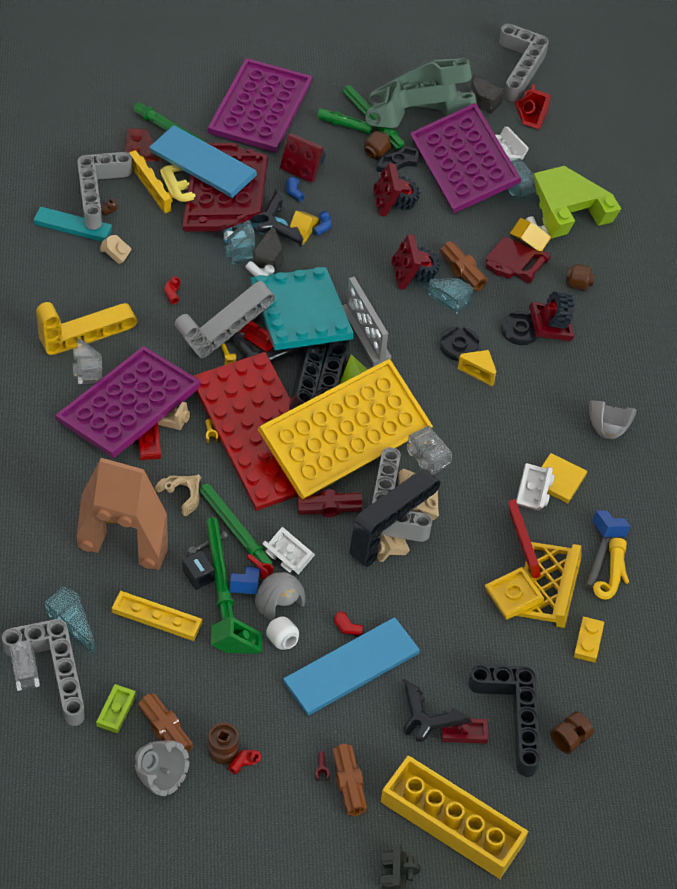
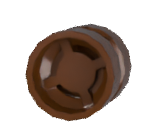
M578 711L570 714L565 718L564 722L559 723L550 731L554 744L566 754L572 753L580 746V743L585 742L594 734L590 721Z
M218 723L209 731L208 751L210 758L214 762L222 765L229 764L238 754V731L230 723Z

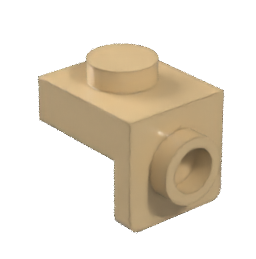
M182 402L179 408L176 407L162 418L158 425L181 430L184 423H187L190 417L187 403Z
M381 535L377 556L378 561L384 562L389 555H406L410 551L406 540Z

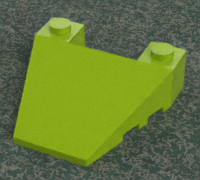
M566 166L533 174L536 193L540 198L539 206L543 212V224L552 238L568 234L575 223L571 212L587 208L596 224L600 226L613 222L621 210L613 194Z

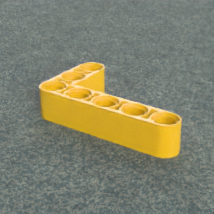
M42 303L36 309L39 339L49 355H55L129 330L136 326L138 322L130 305L126 303L62 324L52 303Z

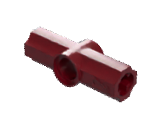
M331 489L324 490L319 495H311L303 500L297 496L298 514H322V516L330 518L337 516L340 512L362 511V496L360 492L338 493Z

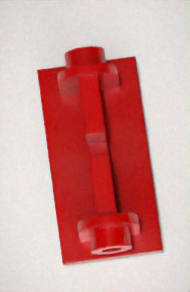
M252 320L238 331L245 334L246 340L251 341L252 344L265 352H269L274 348L268 331L260 328Z

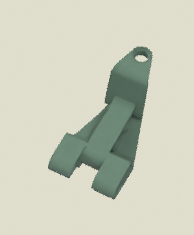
M465 58L434 60L372 91L369 96L371 108L366 112V122L371 126L395 128L399 126L406 107L415 106L438 109L448 116L471 104H477L474 93L457 92L455 85L456 83L471 80L469 60ZM374 96H379L382 99V101L380 103H375L372 100V98ZM371 113L378 114L379 118L377 120H372L369 117V115Z

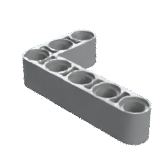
M504 24L501 27L499 44L523 54L506 82L504 96L506 100L515 102L520 99L546 57L549 41L543 35L512 24Z
M127 152L83 155L78 158L84 222L88 229L95 230L102 226L97 179L130 176L133 172L132 156Z
M259 281L201 328L198 327L188 314L179 316L174 326L200 358H204L270 306L275 300V295L264 282Z
M389 447L382 451L372 504L395 488L401 456L399 450ZM410 511L384 530L382 535L420 542L426 541L430 537L432 518L426 513Z
M54 619L14 627L4 631L2 634L3 649L5 654L10 657L50 650L65 722L71 726L80 725L85 719L84 704L66 623L63 620ZM68 690L74 691L72 693H65ZM72 710H78L76 713H70Z

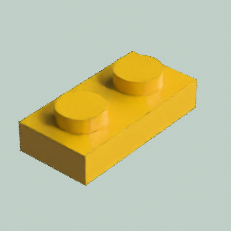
M583 616L574 653L575 658L596 662L604 627L603 621Z

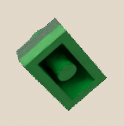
M230 616L212 625L211 645L226 653L259 654L262 652V633Z

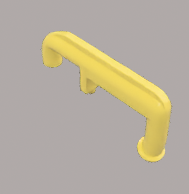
M169 165L160 170L171 197L181 202L194 200L195 194L192 192L184 194L181 192V190L188 189L190 183L186 180L177 182L173 174L183 171L175 165Z

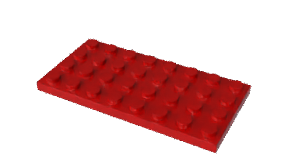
M266 352L193 375V377L201 381V386L197 388L196 393L214 429L217 431L218 437L255 511L299 496L258 431L261 425L290 411L289 404L291 399Z

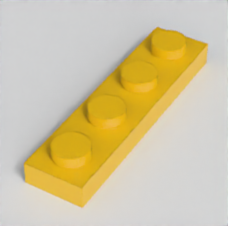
M136 150L129 152L132 156V169L164 214L170 212L171 203L173 202L171 194L166 192L162 182L156 179L152 168H148L144 157L140 156Z
M120 591L112 606V613L191 641L195 640L202 625L201 618Z

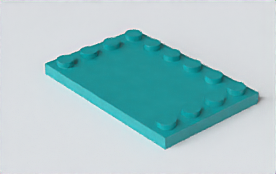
M326 267L251 277V286L256 282L262 281L275 295L274 302L261 312L274 350L353 339V330Z

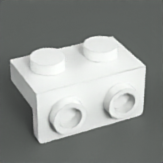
M504 127L501 134L495 136L512 163H521L529 148L509 127Z
M528 463L525 464L516 498L519 506L537 511L547 506L550 497L547 494L548 487H551L554 481L553 468L548 467L546 469Z
M283 527L269 543L266 541L262 543L267 547L265 552L274 560L277 557L283 562L280 565L289 573L294 570L299 575L315 556L312 551Z

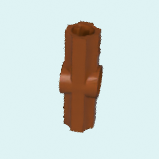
M449 241L444 244L440 253L451 264L454 275L458 278L462 277L473 290L479 291L483 289L488 279L476 267L474 258L469 254L465 255L454 242Z
M149 693L144 696L138 703V707L150 721L151 728L158 739L177 741L189 753L193 748V743L182 730L177 716L171 710L168 711L155 693Z
M340 744L333 748L332 751L337 770L338 790L342 792L347 815L359 816L367 812L362 789L363 777L361 769L357 768L352 745Z

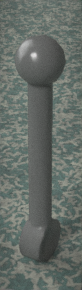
M226 531L220 533L221 539L228 538ZM209 541L197 547H189L188 554L197 553L198 550L210 545Z

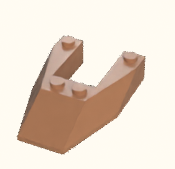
M101 458L82 493L76 535L78 548L87 552L98 553L107 534L106 521H111L123 527L136 528L139 565L147 569L160 570L168 551L167 513L144 469Z

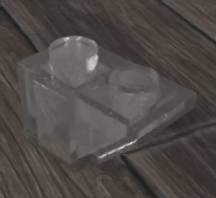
M77 340V348H73L74 360H77V364H73V374L78 377V384L97 383L103 378L102 355L83 340Z
M32 640L18 641L15 644L9 645L17 691L39 687Z

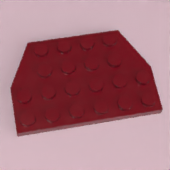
M233 142L207 143L256 170L257 175L233 198L191 175L188 192L195 194L194 200L186 202L182 226L183 231H223L250 221L254 215L260 214L268 165L267 155L256 153L249 148L247 150L242 149Z

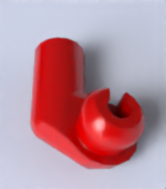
M343 611L336 613L334 623L341 633L362 635L363 625L352 624L347 614Z

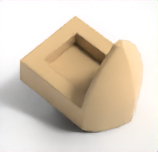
M117 235L104 239L100 246V251L102 253L106 252L118 264L123 263L132 250Z

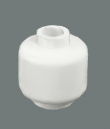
M278 617L269 623L266 635L276 648L286 650L294 647L298 642L299 630L287 617Z

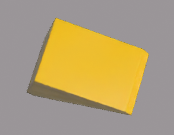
M295 211L290 227H298L304 238L302 245H304L313 232L312 228L318 225L320 218L303 211Z
M523 218L519 219L510 232L511 235L537 251H543L552 238L535 224Z
M489 350L460 355L459 370L490 386L494 385L497 371Z

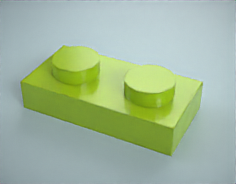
M115 684L96 722L97 727L118 734L136 697V691Z

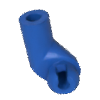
M290 177L286 181V192L301 202L305 194L297 189L299 180L295 177Z
M322 211L319 214L320 224L312 228L315 236H319L331 228L332 218L329 216L328 211Z

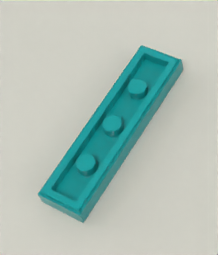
M44 207L39 208L34 218V225L101 242L108 238L112 231L111 224L102 222L100 228L95 230L88 229L85 226L84 217Z

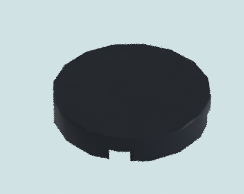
M515 311L503 319L501 326L502 335L512 344L529 345L538 339L530 313Z
M452 327L442 334L440 348L445 356L451 360L459 361L461 354L478 351L479 338L475 332L468 328L458 329V327Z

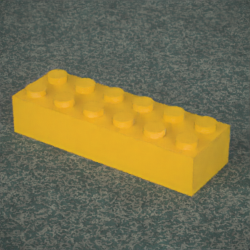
M409 755L382 790V804L499 879L502 878L525 843L528 830Z

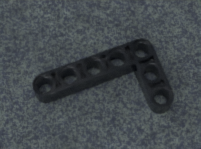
M350 340L326 343V350L328 352L316 391L317 395H321L340 384Z
M326 343L309 345L304 348L289 404L290 410L319 396L315 393L326 350Z
M421 469L359 513L354 521L349 554L365 567L373 564L378 556L382 532L434 495L439 489L441 481L427 470Z
M474 666L468 682L471 691L480 694L513 695L516 767L522 776H533L540 762L535 672L526 666ZM521 699H526L529 702H523ZM522 719L529 720L530 723H526ZM523 740H529L531 743H525ZM525 760H528V761L532 762L533 764H527V763H525L524 761H525Z

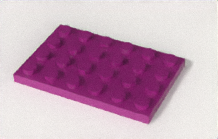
M246 58L208 127V133L277 152L312 83L313 76Z
M476 103L410 133L417 149H419L422 158L453 213L521 183V177Z
M143 346L55 415L56 420L110 457L115 458L197 391V388L201 386V381Z

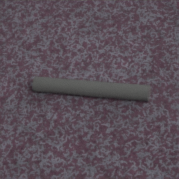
M602 537L585 585L589 590H593V586L596 583L611 537Z

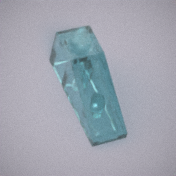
M63 586L45 601L46 614L53 620H63L67 625L68 633L93 654L95 652L94 637L81 604L80 596L74 590L70 591L66 586Z

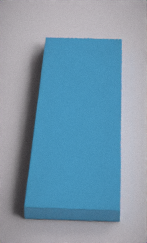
M175 125L149 147L151 153L231 198L257 175L256 170Z
M394 617L283 678V683L306 715L309 716L418 655L420 649Z

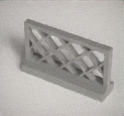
M351 277L348 283L347 304L342 306L355 338L372 367L389 358L391 360V355L387 350L388 332L356 278Z

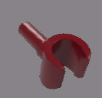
M320 751L318 753L319 766L316 770L315 779L318 781V774L324 773L326 774V781H328L330 773L325 767L324 752Z

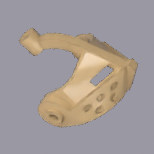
M199 474L195 476H169L161 479L157 483L155 490L162 492L166 489L168 493H172L178 485L187 486L191 491V497L182 505L181 509L182 514L188 516L199 504V482L201 476Z

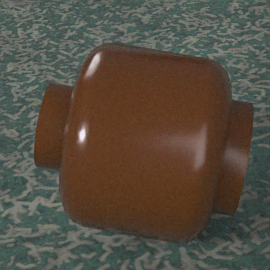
M373 132L364 141L365 153L370 158L380 159L391 148L390 137L385 132Z
M574 264L573 267H569L566 282H569L570 288L585 291L589 285L593 286L595 275L592 274L591 267Z

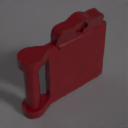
M503 237L486 257V269L492 271L497 276L509 279L516 275L525 283H531L535 273L543 264L550 260V255L547 252L537 251L508 237ZM535 257L537 259L528 271H524L523 269Z

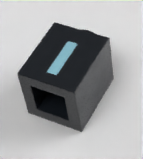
M202 550L197 553H191L182 559L183 572L195 590L215 581V569Z

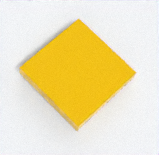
M550 453L542 468L546 469L548 467L553 468L554 481L552 486L548 487L547 494L568 504L586 477L587 470Z
M523 567L485 585V590L505 620L544 602L543 595Z

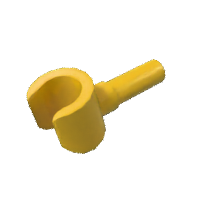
M223 343L221 348L225 356V365L236 362V354H229L226 344Z
M207 419L205 421L207 426L206 443H209V437H214L216 442H218V433L212 429L210 419Z

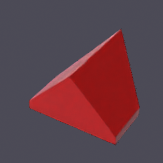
M534 89L514 102L522 124L540 129L548 114L550 94Z

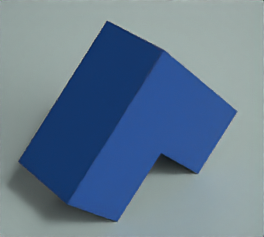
M596 511L592 520L603 537H626L630 529V525L625 518H613L608 511Z
M246 567L245 574L232 573L230 592L257 594L260 569Z

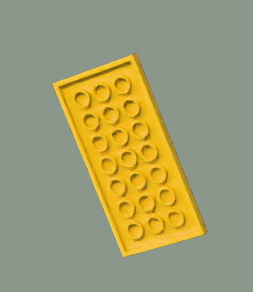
M389 358L261 425L258 431L299 497L303 500L380 458L385 448L396 449L430 430L433 425Z

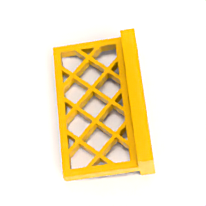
M531 542L534 550L544 551L546 554L537 559L539 568L542 571L540 573L541 577L532 578L527 562H525L524 569L546 600L516 616L555 622L556 627L565 628L581 562V545L573 544L572 548ZM557 554L567 555L566 559L559 563L553 556ZM550 559L554 565L545 570L541 563ZM558 569L562 576L554 580L550 573ZM546 576L550 583L541 587L537 580ZM554 587L558 594L549 598L545 591ZM550 604L554 610L551 615L543 613L540 609Z

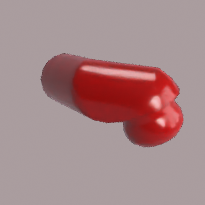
M173 276L164 287V293L171 304H176L180 300L176 292L179 289L181 280L176 276Z
M242 750L236 755L227 769L236 775L242 766L257 764L261 760V753L258 750Z

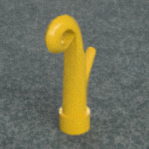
M613 538L610 540L609 584L598 581L593 586L595 595L600 599H610L616 594L621 577L625 584L629 583L624 562L627 542L624 539Z

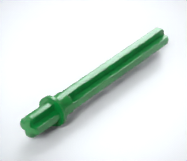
M346 85L343 93L366 117V112L371 106L351 85ZM371 113L369 115V117L372 120H377L379 118L378 114ZM375 126L379 132H385L390 137V143L396 150H401L405 145L396 130Z
M140 102L134 105V112L143 116L144 120H149L166 131L175 125L206 142L154 111V108L147 107Z
M208 483L203 484L199 489L200 493L248 553L253 555L258 561L272 565L271 559L264 552V547L258 545L212 486Z
M213 517L208 518L206 524L218 593L216 605L220 608L221 618L224 620L230 616L233 617L232 606L234 605V600L231 599L218 519Z

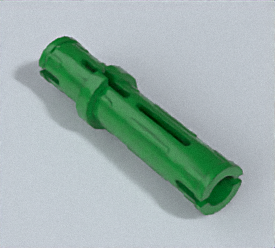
M320 108L317 119L330 122L334 126L340 125L367 134L370 133L372 128L366 121L340 114L339 111L333 112Z

